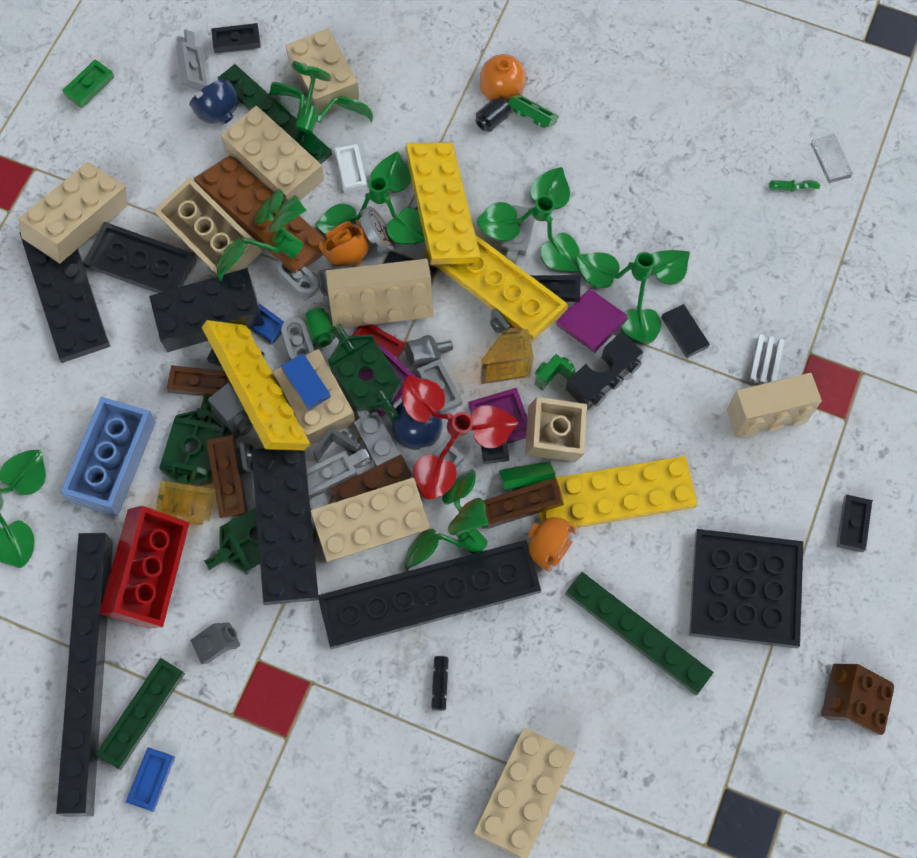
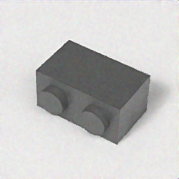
M229 383L208 398L216 419L225 425L227 431L235 436V439L251 431L253 424L234 388Z

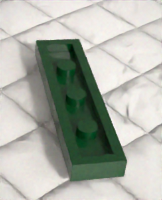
M160 658L95 755L117 769L122 770L185 673Z

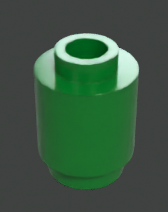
M324 308L309 310L305 315V324L312 344L318 345V347L330 345L336 335L331 330L333 325L329 314L325 312Z

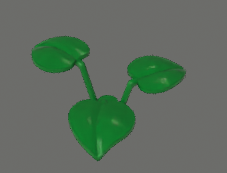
M299 61L292 62V67L295 71L311 78L308 95L283 83H271L270 95L290 96L300 99L298 117L294 127L305 133L312 134L316 122L321 123L324 115L334 104L367 117L371 122L373 120V113L366 104L343 96L332 98L323 111L318 114V109L310 105L316 78L327 82L331 80V75L318 67L307 66Z
M397 151L383 159L373 169L368 183L369 193L365 194V200L360 211L367 207L369 200L376 204L387 203L390 213L394 218L387 224L389 238L401 245L421 243L425 239L419 212L411 208H404L397 215L389 197V191L394 193L401 192L411 182L409 168ZM337 204L323 214L321 219L316 222V227L326 235L331 229L344 222L350 221L352 225L357 224L356 220H360L362 216L360 212L356 215V210L350 205Z
M562 167L549 170L534 180L530 188V196L535 201L534 206L528 209V212L521 218L517 219L516 209L505 202L491 204L477 218L479 228L488 237L502 242L511 241L518 237L520 233L518 223H522L530 215H533L538 221H546L549 241L545 242L540 250L543 263L548 268L559 272H577L579 270L577 255L580 254V250L573 237L566 233H559L554 238L552 236L553 218L551 214L554 209L564 207L570 199V188Z
M278 188L271 197L263 202L256 212L255 223L260 225L268 218L271 222L269 231L272 233L276 232L272 239L275 243L274 246L248 238H243L242 240L236 238L224 249L217 263V276L219 280L222 281L224 274L239 260L244 253L246 244L272 250L276 254L282 251L289 258H294L301 251L303 242L283 227L294 218L307 212L296 195L289 197L281 205L283 191ZM277 210L275 218H273L272 213H274Z
M664 250L652 254L641 252L637 254L635 261L629 262L628 266L621 272H619V262L610 254L601 252L578 254L577 266L583 279L588 284L597 288L610 287L614 278L619 279L631 270L633 277L641 281L637 310L629 309L624 312L628 315V320L620 328L630 339L640 344H650L657 338L660 332L661 320L656 311L652 309L642 310L646 281L651 275H656L657 280L663 284L673 285L680 283L687 273L690 252L681 250Z
M41 450L21 452L3 464L0 470V480L9 487L0 488V510L4 505L2 494L12 492L15 488L21 495H30L41 489L46 479V470ZM0 513V523L3 527L0 528V562L22 568L28 563L33 554L34 534L31 528L23 521H14L8 526Z
M473 469L458 476L450 490L442 495L443 503L449 505L454 502L459 512L448 526V532L451 535H456L458 539H453L441 533L436 534L434 529L421 533L408 548L404 564L405 570L408 571L409 568L427 560L436 550L439 543L438 540H445L456 545L458 548L463 546L471 554L482 552L486 548L488 540L476 529L489 524L486 517L485 502L481 498H475L467 502L463 507L460 505V499L466 497L474 487L476 473Z

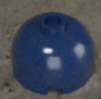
M220 79L204 87L201 90L203 93L201 97L197 98L195 95L189 102V106L200 120L210 124L221 122L223 125L234 118L233 113L238 106V94L229 79L227 81Z
M403 402L395 408L400 417L397 420L394 417L395 421L392 422V431L396 440L401 445L412 450H420V448L434 445L440 438L443 430L442 419L435 418L432 415L428 421L420 423L413 420L406 413Z

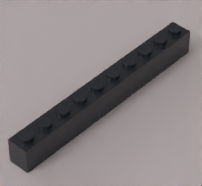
M78 533L56 814L64 817L94 816L98 756L95 754L99 747L108 619L107 616L100 615L99 612L111 572L113 541L106 533Z

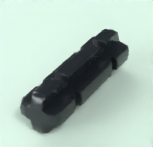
M446 656L434 657L433 667L435 671H433L432 695L434 697H432L431 708L434 711L446 710L447 698L445 696L447 695L448 672L446 670L449 659Z

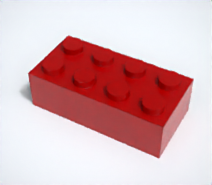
M138 506L127 510L99 612L100 615L147 629L164 626L190 522L145 506Z

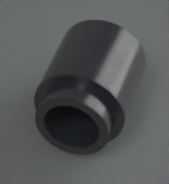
M501 97L492 99L476 112L475 121L477 126L483 131H493L508 118V114L511 112L510 106Z

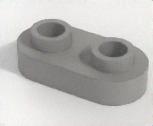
M280 259L278 260L276 266L278 278L298 297L307 299L317 293L318 280L306 267L296 274L294 272L286 273L285 271L290 270L283 265Z
M296 317L287 319L283 323L281 331L290 360L296 358L302 352L306 353V355L313 352L314 348L305 322ZM293 331H299L298 335H291Z

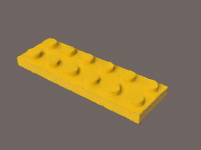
M453 142L406 143L405 153L430 265L479 263L481 256Z
M476 234L481 256L479 263L435 265L492 310L496 308L507 322L532 341H535L568 309V304ZM426 249L424 251V257L427 260H429L428 252Z
M207 320L202 329L265 449L305 451L310 442L305 435L304 429L299 424L292 407L287 402L283 390L274 378L271 368L267 365L261 354L260 348L255 343L251 331L246 325Z
M686 456L556 477L559 482L564 505L540 512L538 516L540 524L545 519L558 517L581 528L696 508L698 503Z

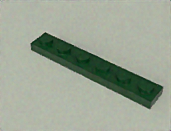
M236 64L217 77L218 80L224 79L227 81L229 79L235 87L240 103L249 111L257 105L320 164L332 156V150L313 133L309 134L296 129L294 125L297 119Z
M581 572L566 591V596L696 696L714 672L585 573Z

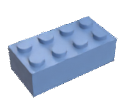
M100 397L60 492L68 502L113 516H119L156 424L151 412Z

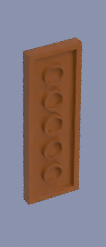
M229 155L194 177V182L256 241L274 246L275 243L272 239L276 232L272 233L269 231L271 222L268 218L260 225L255 223L256 212L263 202L271 197L273 192L236 159ZM277 210L274 213H272L273 218H275ZM298 216L283 227L303 242L301 251L294 258H289L282 251L276 254L272 250H268L276 259H280L285 267L296 274L302 268L309 266L323 256L319 249V242L322 240L324 243L326 239L303 218Z

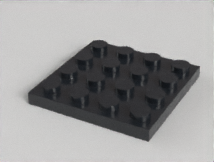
M696 529L689 636L798 649L800 647L804 541Z

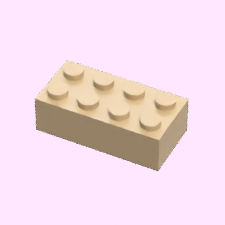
M257 105L220 134L224 150L273 193L278 188L282 190L283 202L293 195L302 200L324 181L322 165Z
M87 162L18 218L21 238L58 263H61L99 231L104 222L108 223L127 206L126 186Z
M190 177L154 210L162 222L216 276L219 257L236 238L254 240ZM246 244L242 256L225 274L245 269L263 251L258 246Z
M427 259L326 270L333 327L336 326L337 328V324H341L343 328L434 317L431 276Z
M414 477L311 510L327 563L430 529Z
M524 727L473 835L517 858H528L575 752Z

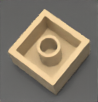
M536 397L528 406L525 455L576 462L585 453L587 404Z

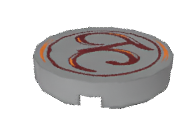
M371 206L360 211L362 216L360 217V223L369 241L372 244L376 242L380 246L377 250L382 254L392 251L395 244L387 234V224L381 215Z

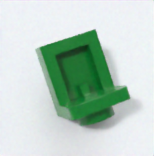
M555 354L548 363L543 362L535 372V385L543 391L558 373L568 380L575 374L576 369L569 359L561 358Z

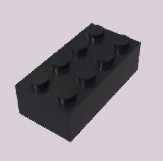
M248 268L224 274L222 281L217 276L149 296L159 338L167 353L209 341L202 329L207 320L246 325L248 329L265 324Z

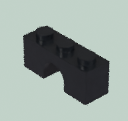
M621 332L604 347L601 358L609 365L610 369L599 373L593 371L585 364L567 380L565 390L579 403L587 404V410L593 404L598 406L606 398L605 394L611 388L616 390L623 383L625 375L629 372L633 374L640 368L643 351Z

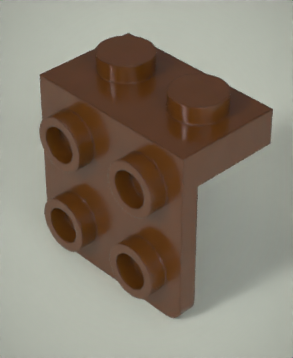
M833 664L821 716L828 720L850 721L876 735H883L890 711L894 684L859 664Z

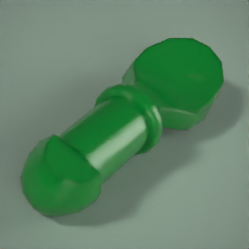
M771 180L769 183V188L772 190H789L791 192L802 188L820 189L821 186L813 180H804L796 184L795 180Z

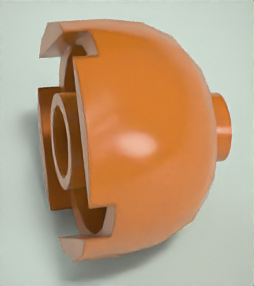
M499 54L491 57L484 63L480 72V89L489 100L501 97L508 103L511 96L522 95L524 92L526 72L522 63L515 57L508 54Z
M356 220L357 224L352 225L350 221L334 227L326 234L328 239L324 243L322 240L319 242V249L331 264L335 266L346 265L356 267L363 262V258L370 248V241L363 231L359 220Z
M558 517L545 519L541 524L536 522L528 533V536L531 538L528 546L529 554L533 561L546 571L551 572V564L557 566L572 544L569 537L571 533L577 534L578 527Z

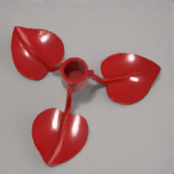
M410 375L405 379L402 389V402L406 413L413 420L424 423L432 415L435 418L448 420L447 431L451 435V439L441 452L439 458L433 454L423 455L415 462L413 467V477L418 489L425 499L432 500L444 495L450 490L456 480V466L451 461L443 459L457 438L464 436L470 430H474V439L480 446L488 449L497 448L508 439L519 422L506 411L493 406H480L473 410L470 415L465 412H458L454 416L451 413L439 414L437 412L445 404L443 389L437 383L428 379L416 378Z

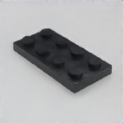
M104 222L83 264L85 268L155 293H161L183 286L196 260L195 253Z

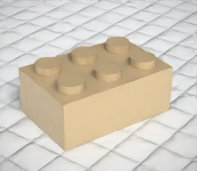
M329 28L285 45L288 62L306 95H308L311 78L295 71L292 67L293 61L305 63L307 66L318 67L331 75V80L328 82L316 78L310 104L318 109V114L323 111L332 98L343 96L355 100L359 99L358 81ZM334 104L328 111L340 106Z
M319 349L305 356L329 391L331 398L309 411L281 367L272 371L299 424L305 431V435L310 442L309 446L321 441L330 427L341 431L354 425L355 421L354 412Z
M807 373L736 390L726 410L735 436L745 435L746 438L758 435L763 430L769 429L770 432H774L784 428V425L794 424V426H799L807 423L822 400L812 373Z

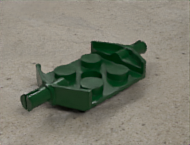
M337 324V328L334 326L331 329L339 340V344L328 359L331 369L358 411L381 409V411L384 410L390 422L395 421L394 417L397 420L400 415L394 408L392 401L403 385L402 379L398 377L375 342L373 334L349 336L342 325ZM363 370H370L373 372V377L368 381H363L359 378V374Z
M207 395L203 396L201 408L175 416L159 467L161 473L171 480L176 487L172 500L175 504L183 505L188 489L212 483V471L206 440L223 437L224 433H227L225 425L211 415V406ZM197 441L199 446L195 451L188 452L185 450L188 442Z
M256 508L220 527L218 553L204 560L209 571L221 563L227 562V564L247 575L248 570L260 564L258 540L251 538V532L257 528Z

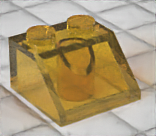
M511 328L506 332H502L481 359V384L531 377L534 356L528 329Z
M161 480L156 511L176 518L177 516L188 517L187 522L203 525L204 520L210 521L216 489Z

